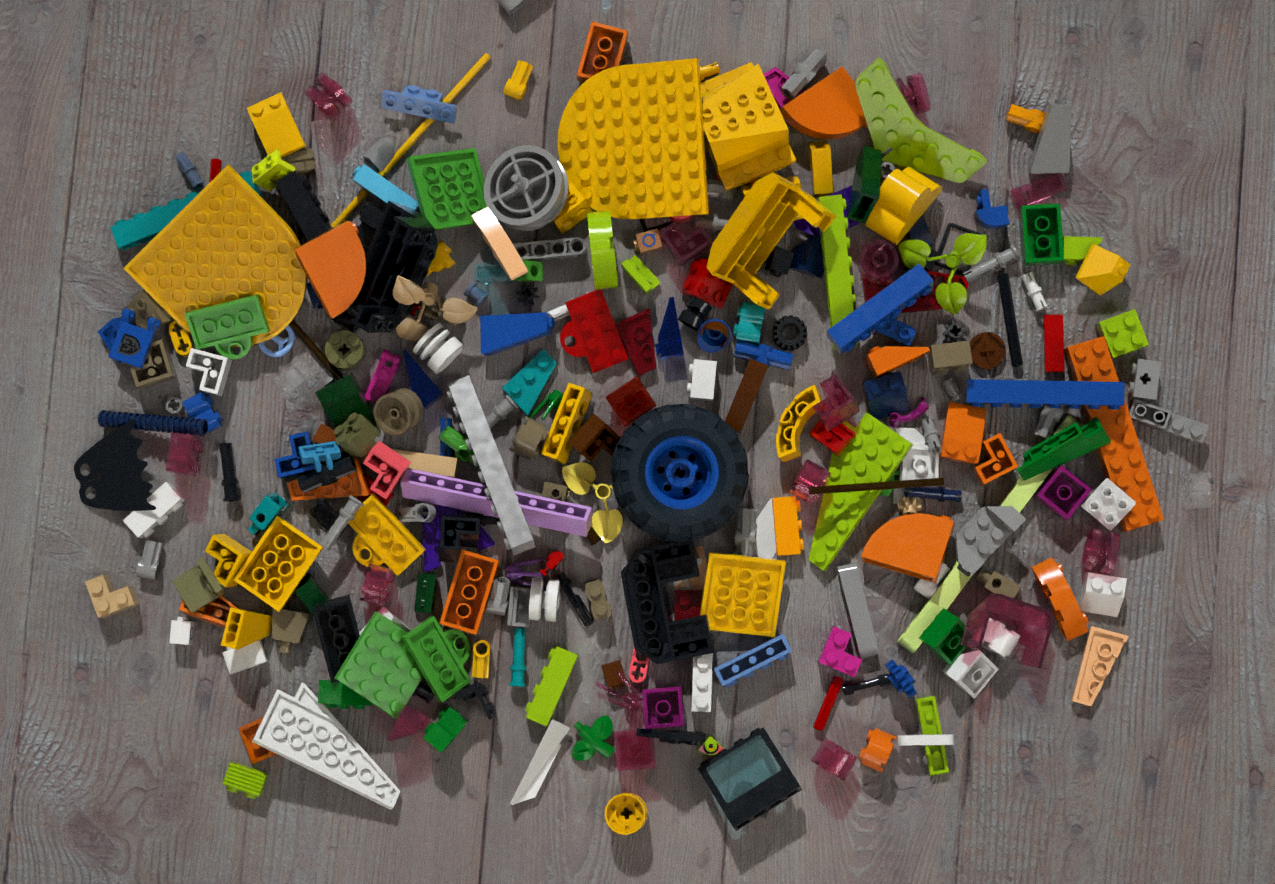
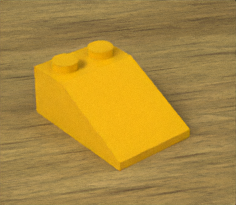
M281 92L247 107L254 127L268 155L277 149L280 151L282 158L306 147L291 110Z

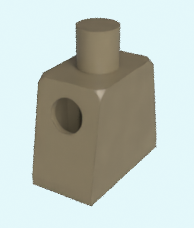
M981 570L976 580L985 584L984 590L1010 607L1021 591L1020 585L996 571L991 575ZM994 582L1001 584L999 588H995L992 585Z
M273 608L272 639L281 641L279 652L290 654L292 643H302L312 614L286 609L278 612Z

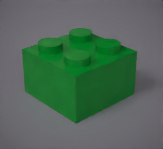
M943 608L923 631L919 639L937 658L951 666L975 636L957 616Z

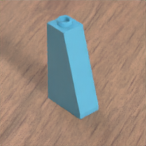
M365 164L362 167L358 166L353 172V181L385 205H387L388 201L408 206L415 211L419 209L418 201Z

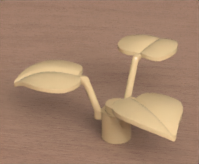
M398 275L396 278L393 297L397 302L411 305L414 302L418 304L420 301H423L416 321L411 317H406L396 327L397 335L400 338L418 341L428 331L427 326L420 323L425 306L433 305L436 301L439 309L444 311L443 318L451 323L466 322L477 311V307L457 298L445 300L442 306L441 296L438 295V286L434 283H426L422 289L404 277Z

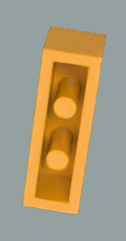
M796 496L772 498L777 556L799 555L801 550H804L803 538L799 539V531H802V521L797 516V512H800V500H796Z

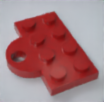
M601 289L593 290L565 302L572 320L568 321L561 329L560 343L569 355L574 357L586 356L593 373L629 359ZM568 336H573L576 339L575 344L571 347L565 344V339Z

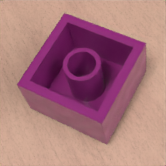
M1061 465L1055 469L1034 497L1065 521L1071 517L1092 489Z
M681 686L642 689L645 729L684 726Z

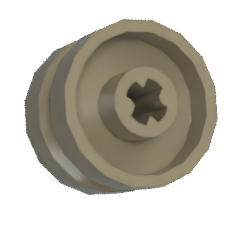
M399 388L381 396L374 406V418L377 425L389 435H399L416 427L423 417V405L420 398L415 392L405 388Z

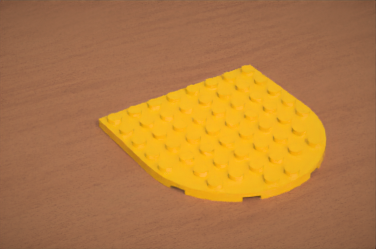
M699 58L611 67L590 77L574 92L560 120L557 138L558 156L560 163L566 171L568 183H572L589 207L597 212L610 211L611 217L619 219H647L709 214Z
M229 164L123 268L189 333L191 332L184 315L186 312L258 294L270 331L253 336V345L270 340L288 326L298 313L307 288V276L293 252V249L301 246L298 238L289 225ZM232 345V348H239V346Z

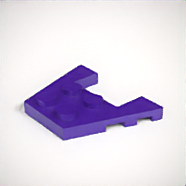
M437 505L435 506L436 516L434 520L430 523L422 522L423 547L426 549L423 552L425 572L442 566L441 562L438 561V554L435 547L439 546L441 516L464 518V510ZM481 525L478 541L479 551L496 545Z

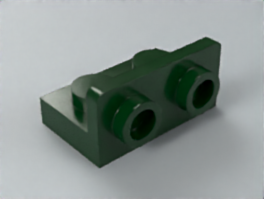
M418 574L415 612L434 613L438 575Z

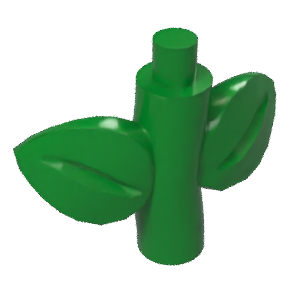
M608 715L596 719L591 728L587 724H581L579 721L573 726L579 731L578 735L582 738V740L575 743L572 749L571 756L573 759L579 761L589 760L593 757L595 751L608 759L615 751L613 746L605 742L613 732V724Z

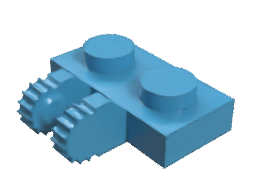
M335 441L299 447L302 464L314 463L316 472H321V461H326L328 471L333 470L332 460L341 458V451Z

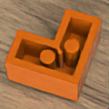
M1001 433L982 442V448L989 460L972 470L982 486L1018 467Z

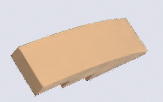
M489 207L471 215L484 240L491 248L494 257L511 281L527 273L528 269Z

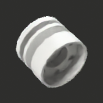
M441 323L426 331L413 349L416 355L421 353L419 357L421 360H425L429 356L431 357L427 366L436 374H439L450 365L464 347L455 337L446 341L450 332L448 330L443 331L444 326Z

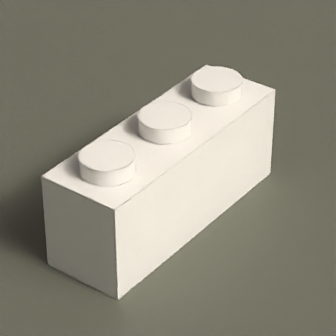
M165 482L146 499L148 503L156 507L155 510L133 511L123 521L138 538H148L154 532V527L165 523L172 511L176 512L183 506L182 502L185 499L171 483Z
M713 653L693 657L691 711L711 712Z

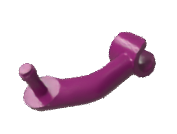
M925 397L921 398V403L910 414L899 416L898 413L892 412L889 416V425L896 428L899 426V423L910 422L920 417L929 408V405L925 403Z

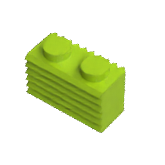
M230 762L222 785L227 786L226 790L237 793L239 790L245 792L244 796L256 799V796H262L269 774L236 762Z

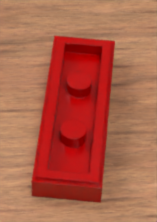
M1043 315L1044 372H1065L1063 315Z

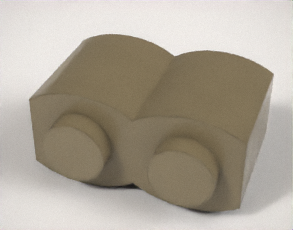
M600 580L586 583L585 591L588 599L592 602L591 611L594 618L600 621L611 617L612 610L609 602L605 599L606 591L603 583Z

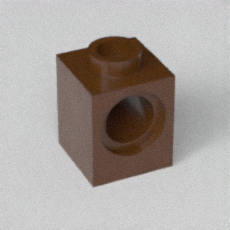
M621 660L601 665L608 688L612 687L613 690L624 687L623 683L627 681Z

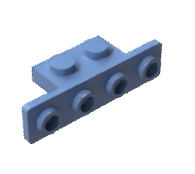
M406 85L402 93L383 90L381 108L448 123L455 122L457 112L456 105L441 102L443 93L433 89L425 90L414 85Z

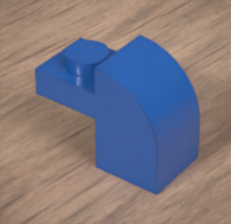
M988 189L980 190L978 196H976V205L980 207V209L974 212L976 221L988 229L1007 227L1009 225L1007 206L991 207Z

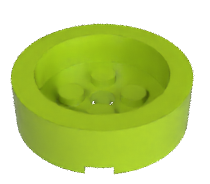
M610 211L587 213L595 290L617 288L618 280Z

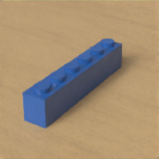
M920 264L916 265L828 329L827 338L841 354L845 351L850 352L854 349L857 342L869 338L871 332L875 329L883 328L887 323L886 321L890 318L898 317L902 313L901 310L905 307L913 306L920 296L928 295L932 291L934 280Z

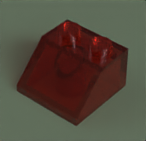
M638 376L605 397L624 427L657 406Z

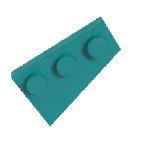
M543 349L502 387L528 416L557 362Z

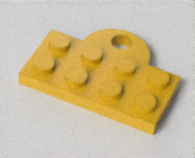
M373 493L363 502L365 505L358 509L354 515L355 519L348 522L358 533L353 541V554L356 560L364 566L377 567L385 563L399 576L426 549ZM362 549H367L370 552L369 559H364L361 556Z

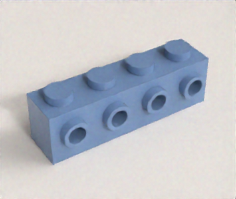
M780 634L713 669L721 685H726L728 688L738 683L736 679L742 676L746 679L755 674L754 670L760 667L764 670L772 666V661L776 659L782 661L788 658V653L792 650L784 634Z

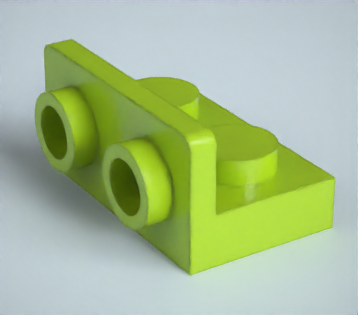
M637 255L621 263V268L646 295L660 284L657 277Z

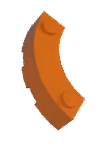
M1051 557L1031 567L1036 582L1046 599H1049L1058 627L1066 640L1070 641L1089 632L1086 625L1089 623L1088 618L1084 612H1081L1077 600L1063 575L1064 569L1060 563L1056 564Z

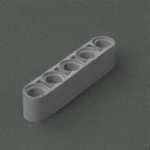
M581 238L513 243L516 250H526L525 256L521 257L522 261L579 258L584 256L587 250L586 243ZM577 243L583 245V249L580 252L573 250V246ZM557 245L564 247V251L560 254L554 252V248ZM543 247L545 249L544 254L536 255V248Z
M854 562L838 566L837 572L859 658L878 655V645L857 564Z

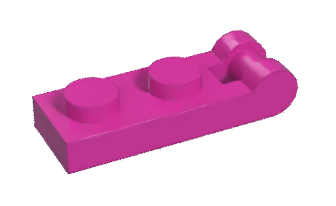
M383 350L365 394L366 400L376 403L381 396L388 394L402 356L398 354L395 356L390 354V351ZM387 361L393 363L391 368L385 366Z

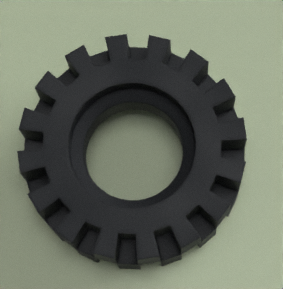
M793 315L780 318L773 328L772 337L774 343L785 351L799 349L807 337V327L804 325L803 320L801 321L799 317H793ZM792 326L797 330V337L794 340H786L783 337L782 331L785 327Z

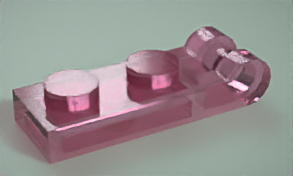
M1056 173L1015 188L1010 192L1012 197H1015L1016 208L1019 209L1022 205H1029L1067 191V186L1062 174ZM1026 192L1028 198L1023 199L1021 193Z

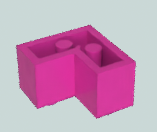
M832 626L817 662L855 677L862 659L844 652L852 634Z

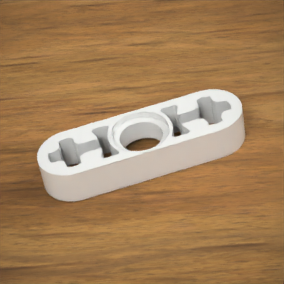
M954 734L897 735V743L900 746L954 745Z

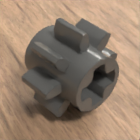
M952 320L951 326L948 324L944 325V328L947 330L942 335L947 336L946 342L950 340L958 342V338L964 340L965 337L962 333L966 332L967 329H962V322L955 324V321ZM953 328L959 332L956 336L950 333Z

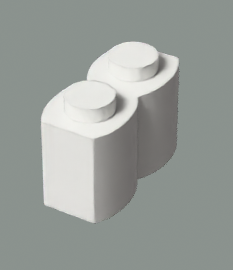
M261 640L238 650L226 647L227 651L222 652L229 674H235L268 662Z

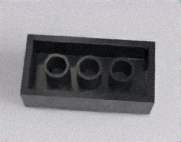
M293 171L275 182L307 241L334 228L329 223L328 215L320 207L321 203L318 197L312 192L311 184L305 179L303 174L299 175L296 171Z
M350 594L312 604V611L331 683L338 682L334 677L360 637Z

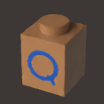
M658 229L635 234L636 240H633L636 252H640L641 256L663 250Z

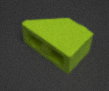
M1064 236L1063 262H1066V265H1077L1086 257L1092 244L1098 246L1102 242V237Z

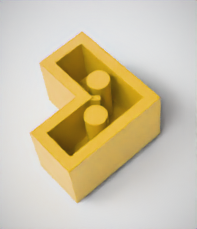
M214 534L205 549L206 553L219 560L214 575L218 582L226 588L238 586V583L233 579L252 551L226 534Z

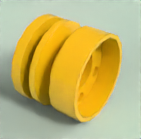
M626 792L616 795L609 800L605 807L606 823L611 830L618 834L628 835L635 833L647 821V805L640 796L634 793ZM626 808L632 811L629 819H627L626 815L622 814L623 811H626Z

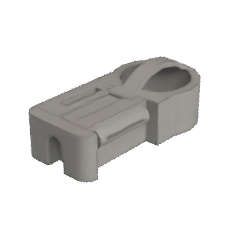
M421 503L415 504V506H399V512H401V515H399L400 522L430 523L436 516V509L432 504ZM427 507L429 512H423L424 508Z

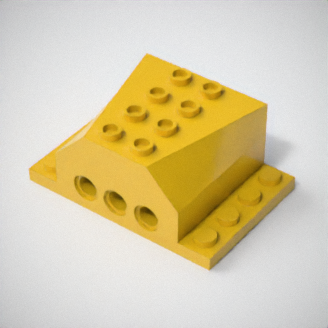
M750 62L701 83L704 143L726 191L796 163V158L789 145L788 127L759 64L753 66V63Z

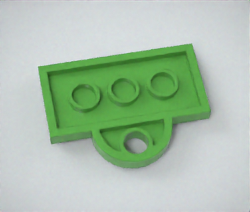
M258 294L189 311L184 314L196 349L215 346L222 356L229 359L244 357L252 348L253 336L270 331ZM232 345H238L241 348V353L233 352Z
M430 616L401 637L439 703H443L454 695L455 692H458L471 682L463 667L470 654V643L463 632L455 629L443 631L435 616ZM458 638L462 641V646L459 649L455 646V641Z

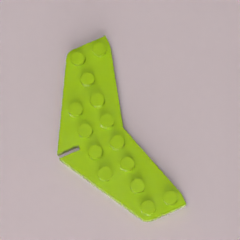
M878 57L857 76L855 87L874 148L882 151L883 154L891 147L881 157V161L890 162L905 168L911 167L916 171L953 182H965L987 163V159L981 153L965 148L926 127L919 121L891 76V71L887 64Z

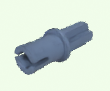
M184 152L177 154L175 159L183 171L182 174L186 175L193 189L203 185L204 182L195 170L196 166L191 164Z

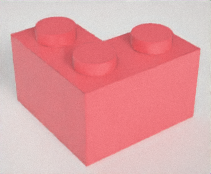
M378 441L363 462L364 465L379 474L370 489L384 499H387L411 462Z

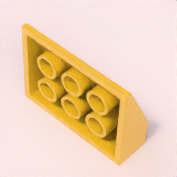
M276 516L233 580L280 612L324 547L285 519Z

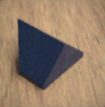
M817 234L791 249V252H794V256L789 269L822 279L824 274L822 246Z

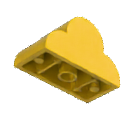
M907 167L903 171L900 169L893 170L880 187L879 199L866 221V226L893 244L898 245L942 192V186L911 167Z

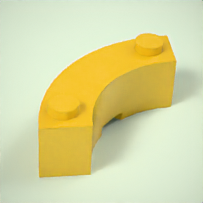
M815 385L806 388L795 396L794 400L785 408L781 415L776 434V448L778 457L783 462L802 456L800 452L802 430L812 415L825 408L820 390Z

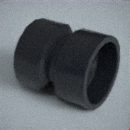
M691 296L686 304L687 309L681 312L678 320L691 329L699 331L704 323L703 318L709 315L712 307L706 302Z

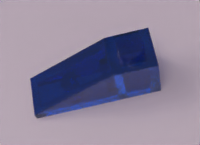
M674 297L669 299L659 332L658 343L655 344L656 354L661 355V359L684 355Z
M404 350L402 353L411 390L416 393L427 410L444 394L411 355Z

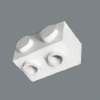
M694 359V363L689 364V375H692V383L687 385V394H690V399L713 401L717 361Z

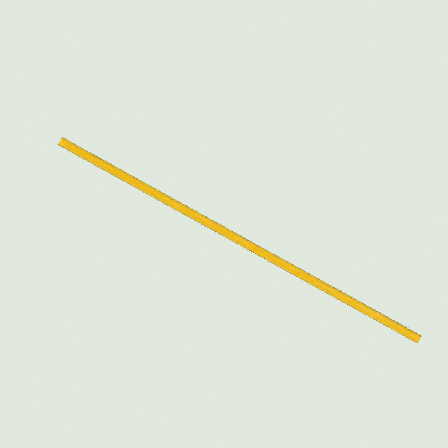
M485 52L441 102L450 104L489 61L490 55ZM426 118L397 150L389 164L382 171H379L378 174L384 177L435 120ZM362 189L331 226L335 228L342 224L366 198L369 192Z

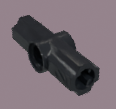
M352 456L345 457L333 463V470L328 471L326 464L321 466V472H316L315 470L298 477V484L303 493H306L320 486L335 483L340 478L357 472V465Z

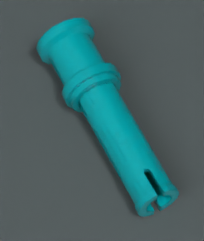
M514 628L513 662L509 669L511 670L509 686L526 687V683H524L525 671L527 670L526 665H524L526 628Z

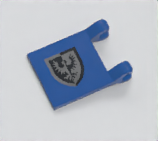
M125 308L123 309L121 324L108 357L142 369L155 332L159 329L161 321L150 317L147 323V330L130 324L136 313Z

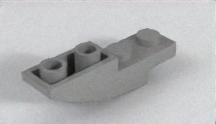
M1134 399L1130 410L1131 419L1202 445L1209 428L1207 424L1174 414L1172 411Z

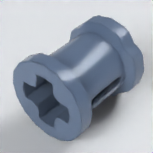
M474 281L467 288L464 295L472 298L479 307L487 299L489 293L481 290Z

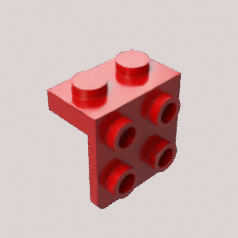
M695 258V261L690 266L688 277L683 282L681 293L697 297L721 309L733 284L713 276L706 267L707 259Z

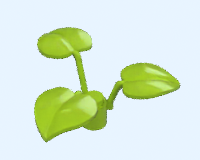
M962 234L956 238L952 252L948 255L944 254L931 258L928 257L931 253L930 246L921 240L911 239L903 241L899 244L898 248L902 261L910 269L918 264L924 268L927 261L945 259L946 265L952 268L947 284L941 283L937 286L936 299L944 310L952 314H958L967 301V291L958 282L951 284V280L957 267L962 262L966 265H974L982 259L986 250L987 235Z

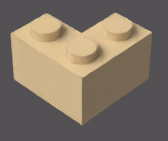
M101 575L85 581L98 618H105L139 605L133 586H126L114 591L109 575Z

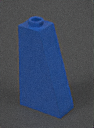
M547 312L480 316L481 354L491 356L552 334V329L555 327L554 318Z

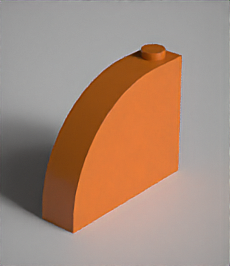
M843 66L784 105L780 110L785 121L793 128L817 139H841L858 132L864 127L868 129L855 82Z
M346 221L293 249L322 306L331 319L344 312L354 302L362 288L366 273L365 253L357 235L359 230L355 223L351 224L350 221Z
M922 513L896 517L883 524L873 533L862 552V562L937 583L955 527L954 521L948 516L941 515L938 517Z

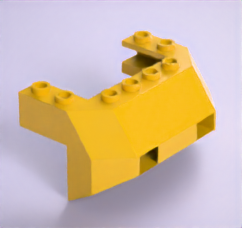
M772 172L754 183L712 243L706 267L713 276L734 284L756 305L769 310L780 294L756 274L798 214L812 226L819 227L824 232L836 215L813 196L786 178Z

